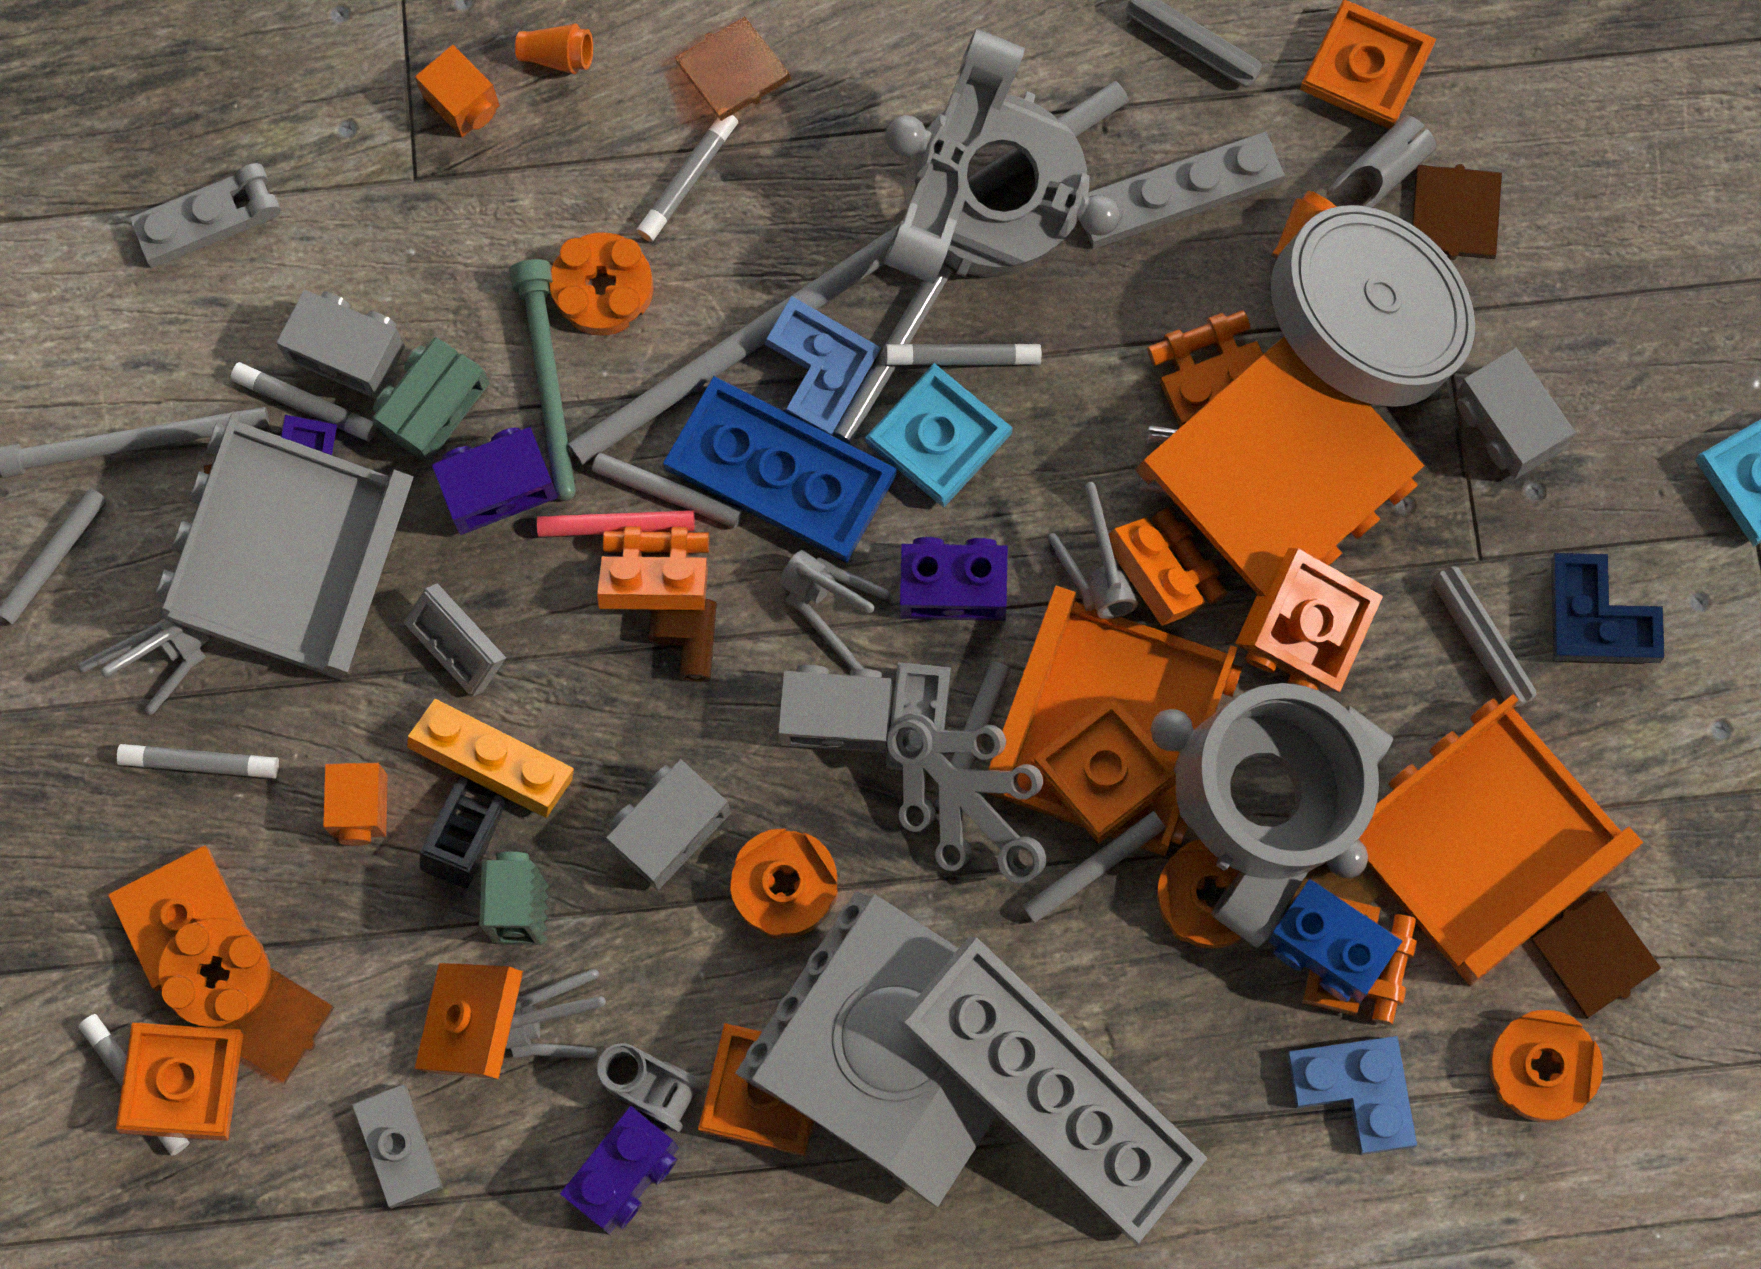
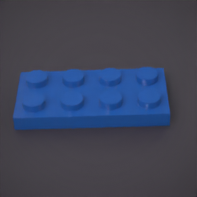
M713 376L663 462L666 471L848 563L897 475L895 467Z

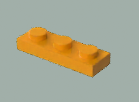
M437 699L433 700L408 735V749L545 818L549 816L573 780L574 768Z

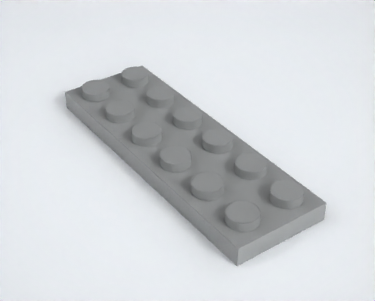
M969 936L898 1020L905 1029L1130 1241L1141 1242L1208 1159L977 937Z

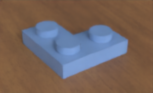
M793 296L790 297L764 343L771 349L808 369L785 412L830 435L835 430L881 347Z
M1398 1036L1288 1052L1287 1057L1296 1109L1351 1101L1360 1155L1408 1149L1417 1146Z

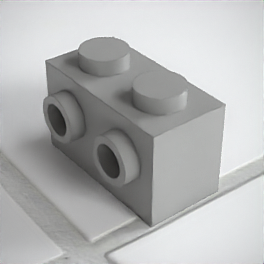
M304 289L276 342L284 358L288 362L377 399L405 348L396 328V323L375 311H369L367 316L350 309L351 305L346 300L333 293L323 291L321 296Z
M1517 347L1464 378L1457 393V398L1459 399L1457 400V407L1463 419L1471 427L1477 426L1488 441L1486 448L1492 461L1501 470L1506 468L1514 480L1566 450L1576 433Z
M800 665L797 667V672L784 671L778 732L781 746L887 753V735L890 725L892 701L891 678H882L881 672L872 669L850 670V675L828 674L829 669L818 665Z
M681 759L672 769L668 765L662 767L650 779L645 788L649 793L635 808L629 804L613 818L608 827L612 832L606 837L611 848L658 891L731 814L728 801Z

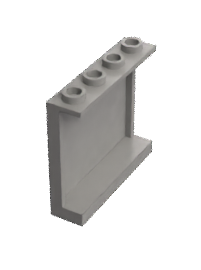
M232 411L226 426L216 422L210 437L206 453L215 455L209 474L199 471L188 501L198 505L191 523L181 520L171 550L180 553L174 572L164 569L153 599L163 603L158 617L341 680L349 670L414 476L395 469L387 476L238 422L240 413Z

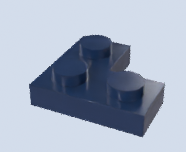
M1554 553L1551 558L1553 661L1661 663L1664 659L1663 606L1609 605L1608 554Z

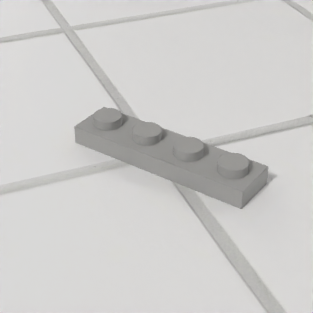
M1267 131L1088 192V197L1094 195L1110 197L1116 202L1120 212L1119 223L1109 234L1097 236L1086 231L1092 249L1283 184L1285 174Z

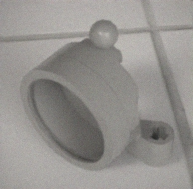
M976 28L958 71L960 73L947 107L932 122L928 130H925L920 120L909 115L898 116L887 126L885 138L889 148L897 155L911 157L904 180L906 212L884 261L885 265L932 284L935 282L943 263L956 269V274L964 277L966 274L980 277L1007 276L1021 272L1041 261L1067 237L1078 221H1080L1082 227L1087 232L1097 236L1109 234L1118 225L1120 212L1115 201L1105 195L1088 197L1090 176L1087 175L1085 157L1076 135L1049 111L1035 104V94L1027 91L1024 98L1007 95L1025 51L1024 47ZM1001 143L1014 146L1023 152L1033 165L1036 178L1034 192L1029 201L1019 209L1007 212L991 210L978 202L970 191L967 179L969 161L975 152L987 145Z
M1287 683L1264 685L1243 693L1202 722L1195 730L1193 729L1191 719L1186 713L1177 709L1161 711L1154 717L1150 729L1152 740L1161 749L1180 752L1176 760L1174 772L1176 773V797L1181 817L1187 826L1195 831L1203 844L1218 857L1216 866L1223 871L1228 869L1229 866L1240 871L1219 898L1212 911L1211 916L1252 946L1258 948L1275 930L1283 917L1286 906L1310 870L1326 862L1329 870L1341 878H1354L1364 871L1368 861V853L1365 845L1359 838L1366 830L1376 807L1379 790L1377 765L1393 741V737L1351 706L1345 708L1339 702L1318 690ZM1250 757L1267 758L1279 764L1289 774L1295 788V804L1291 815L1283 824L1275 827L1259 826L1247 820L1236 809L1231 797L1230 780L1235 767L1242 760Z

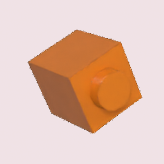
M451 45L415 76L422 97L462 138L472 129L477 130L484 127L493 118L496 109L500 106L493 84L454 45Z
M379 763L325 764L323 827L333 838H339L340 844L362 846L371 844V837H386L388 774Z

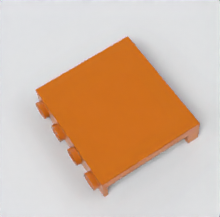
M1283 336L1137 466L1135 471L1148 485L1155 480L1257 595L1267 596L1288 548H1299L1323 563L1330 565L1342 554L1336 545L1349 533L1357 540L1380 520L1374 511L1387 499L1395 506L1413 491L1418 484L1412 477L1425 465L1369 403L1347 396L1324 382L1303 363L1285 336Z
M1056 585L1002 730L1006 738L1005 749L1001 754L992 758L988 770L1012 771L1023 764H1030V759L1112 696L1119 701L1151 739L1150 729L1154 717L1159 712L1167 709H1177L1186 713L1191 719L1193 729L1195 730L1202 722L1216 713L1222 694L1233 697L1243 668L1233 664L1238 648L1230 645L1228 653L1123 617L1112 619L1100 618L1096 609L1086 611L1084 604L1075 601L1076 592ZM1161 749L1175 765L1180 752ZM1019 773L1017 778L1018 785L1023 790L1030 791L1032 787L1030 777L1025 773ZM1044 781L1041 790L1037 794L1024 800L1017 799L1009 793L984 792L1083 827ZM1176 785L1108 837L1115 839L1154 811L1166 829L1140 848L1166 857L1170 842L1181 845L1187 829V824L1181 817L1178 808Z
M1514 694L1501 704L1494 698L1484 704L1469 718L1474 726L1460 737L1454 731L1444 736L1429 750V753L1434 758L1418 770L1413 764H1410L1388 783L1393 791L1376 803L1373 816L1366 830L1359 838L1367 849V866L1409 916L1416 919V924L1469 986L1477 982L1626 860L1644 843L1630 826L1621 831L1515 711L1514 706L1518 699Z

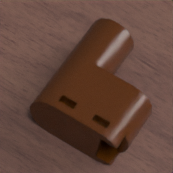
M705 599V610L651 609L648 640L656 644L682 646L679 678L684 681L708 682L711 680L717 603L713 600Z

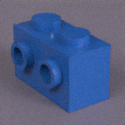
M1309 878L1273 931L1268 942L1277 947L1274 954L1288 966L1298 971H1302L1305 966L1322 977L1320 985L1337 999L1348 1002L1350 998H1353L1361 1003L1402 943V940Z

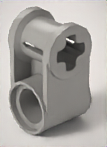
M626 1043L614 1044L606 1048L600 1055L597 1064L598 1077L605 1090L637 1108L638 1112L677 1133H680L683 1127L680 1120L695 1092H702L706 1085L679 1067L666 1061L662 1062ZM628 1057L633 1059L638 1064V1073L635 1079L625 1085L613 1083L608 1076L610 1065L618 1058ZM675 1087H678L677 1090L675 1091V1093H674L672 1099L670 1100L668 1106L665 1107V1105H666L668 1099L670 1098V1096H671L673 1090L675 1089Z

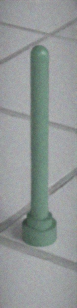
M525 260L512 265L509 269L512 289L518 292L520 300L525 301L554 488L558 499L569 501L575 496L576 489L545 300L550 294V283L553 282L550 263L546 260Z

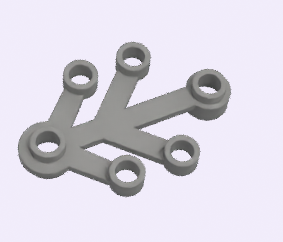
M918 713L906 714L896 719L889 728L887 744L893 758L903 765L904 804L899 810V820L902 826L911 832H918L930 826L935 819V808L925 798L926 770L939 784L940 843L936 848L935 857L940 867L947 871H956L968 864L971 859V846L963 838V809L1000 849L998 857L999 869L1008 880L1015 883H1025L1038 876L1046 864V854L1042 845L1031 837H1020L978 792L1009 793L1017 799H1028L1037 794L1042 788L1043 777L1039 769L1030 764H1023L1012 771L956 769L942 753L972 752L974 756L981 760L992 759L1001 754L1005 749L1006 738L1003 731L994 725L983 726L974 732L938 730L928 717ZM911 730L918 732L922 737L920 749L913 747L909 742ZM983 733L989 734L994 740L995 746L992 752L985 750L981 745L980 739ZM1019 773H1025L1030 777L1032 782L1030 791L1023 790L1018 785L1017 778ZM913 805L918 806L924 814L922 823H917L912 819L910 810ZM948 845H954L960 851L959 862L949 859L947 855ZM1020 849L1030 851L1033 856L1032 866H1026L1020 861Z

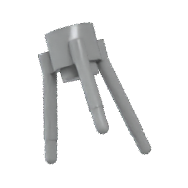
M1088 482L1085 488L1104 566L1092 573L1093 580L1090 585L1058 536L1051 533L1048 536V541L1079 590L1085 610L1091 611L1096 609L1098 617L1103 619L1118 618L1135 610L1138 606L1137 600L1142 597L1121 566L1115 563L1096 485L1093 482Z
M803 550L797 552L784 568L779 580V585L790 592L786 602L802 613L851 670L864 669L849 649L809 605V601L812 600L818 604L831 592L866 613L874 611L872 603L837 583L835 579L885 600L890 597V592L873 584V582L832 565L821 556L815 559Z
M162 619L157 624L81 662L78 665V669L81 672H86L118 657L101 669V674L104 677H108L159 646L171 661H174L181 655L183 658L182 662L145 708V712L148 715H152L173 692L189 670L206 658L200 647L210 641L205 633Z
M591 969L527 995L517 997L506 1049L511 1048L513 1058L531 1055L567 1058H595L597 1056V1050L593 1047L531 1043V1039L540 1038L539 1022L600 1008L606 1004L605 998L599 996L539 1010L532 1006L599 977L597 969Z

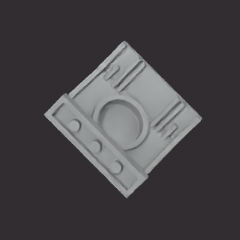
M856 891L848 904L839 912L836 922L818 949L812 953L806 967L788 994L778 1004L776 1012L757 1041L748 1049L745 1059L735 1074L750 1085L797 1110L894 1176L892 1180L905 1190L938 1207L997 1114L905 1029L898 1020L959 948L876 894L871 898Z

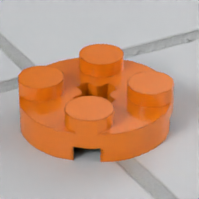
M598 232L567 240L562 245L560 254L554 261L551 269L553 282L550 283V292L556 308L564 318L571 322L573 327L586 334L612 335L630 327L629 322L636 319L640 313L644 314L652 300L654 285L649 262L643 255L637 242L617 234ZM606 273L608 278L616 279L615 285L607 286L605 294H596L594 286L588 285L590 279L596 278L597 274Z
M771 829L753 837L739 851L732 870L730 891L737 911L753 929L763 932L773 939L797 937L814 930L828 917L838 898V875L830 852L818 839L797 831ZM782 870L786 876L794 872L798 875L799 880L794 884L795 893L786 896L783 892L776 895L771 892L769 888L775 884L773 876L775 872Z
M1198 839L1184 845L1165 865L1157 886L1158 908L1163 920L1177 939L1201 948H1223L1237 943L1242 938L1211 916L1214 907H1208L1206 900H1199L1196 891L1203 890L1205 880L1208 879L1215 880L1217 888L1227 889L1240 871L1231 866L1223 871L1216 866L1218 857Z
M206 918L184 925L169 940L160 958L158 977L163 1000L181 1018L199 1026L224 1027L243 1019L261 1004L269 987L271 967L262 944L249 928L228 919ZM213 957L222 958L221 967L229 970V977L227 981L218 980L215 988H209L206 986V977L200 975L201 967L203 964H210Z
M1555 1010L1531 1011L1512 1021L1496 1038L1490 1052L1489 1072L1491 1081L1496 1089L1497 1098L1505 1107L1511 1108L1518 1115L1537 1122H1557L1578 1113L1595 1096L1602 1081L1603 1058L1596 1041H1592L1589 1033L1582 1028L1583 1025L1574 1017ZM1542 1051L1551 1053V1061L1555 1064H1560V1073L1551 1074L1548 1081L1541 1080L1538 1071L1532 1070L1531 1060H1538L1541 1057Z

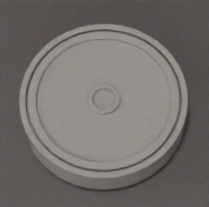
M1356 205L1338 206L1322 211L1312 217L1284 247L1275 262L1271 278V298L1276 319L1286 340L1313 373L1347 396L1380 406L1397 407L1417 403L1429 397L1463 365L1471 351L1475 336V316L1469 292L1458 270L1441 248L1427 235L1393 214L1376 208Z

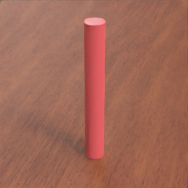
M694 510L537 516L538 537L604 535V531H624L625 526H641L642 532H671L672 527H688L689 531H695Z

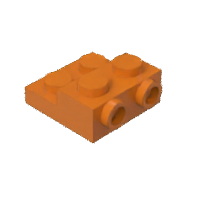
M1288 548L1267 596H1256L1235 644L1248 651L1244 660L1252 666L1270 673H1274L1276 667L1289 673L1290 677L1287 684L1302 685L1318 691L1340 692L1383 596L1299 548Z

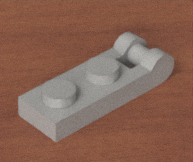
M258 163L246 165L236 171L235 175L129 217L150 267L154 268L277 217L281 212V208L276 196L269 194L266 188L268 177L263 165ZM248 195L250 200L248 204L237 209L234 200Z

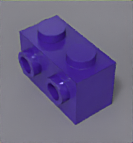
M516 427L502 430L491 438V442L473 449L469 446L452 449L442 456L441 461L432 464L451 517L460 535L558 498L531 427L522 430Z
M920 537L914 539L913 544H901V619L1006 621L1008 545H997L995 540L988 538L968 539L965 545L944 544V540L935 537Z
M630 1106L560 1194L610 1235L616 1226L623 1229L637 1214L642 1206V1202L638 1198L651 1182L658 1185L669 1174L677 1162V1158L673 1155L679 1147L673 1139Z

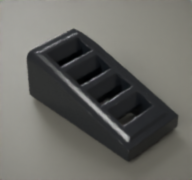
M459 775L420 850V869L425 873L462 888H468L509 799ZM467 790H471L494 800L488 806L466 797L465 794ZM462 810L482 818L483 821L481 824L457 815V812ZM449 830H453L472 838L473 841L470 844L447 834Z

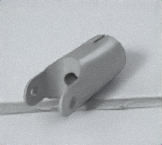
M1404 116L1329 187L1326 195L1331 194L1347 178L1359 176L1366 180L1372 189V197L1365 206L1373 208L1436 150L1437 145L1433 135L1426 128L1408 144L1425 125L1413 116Z

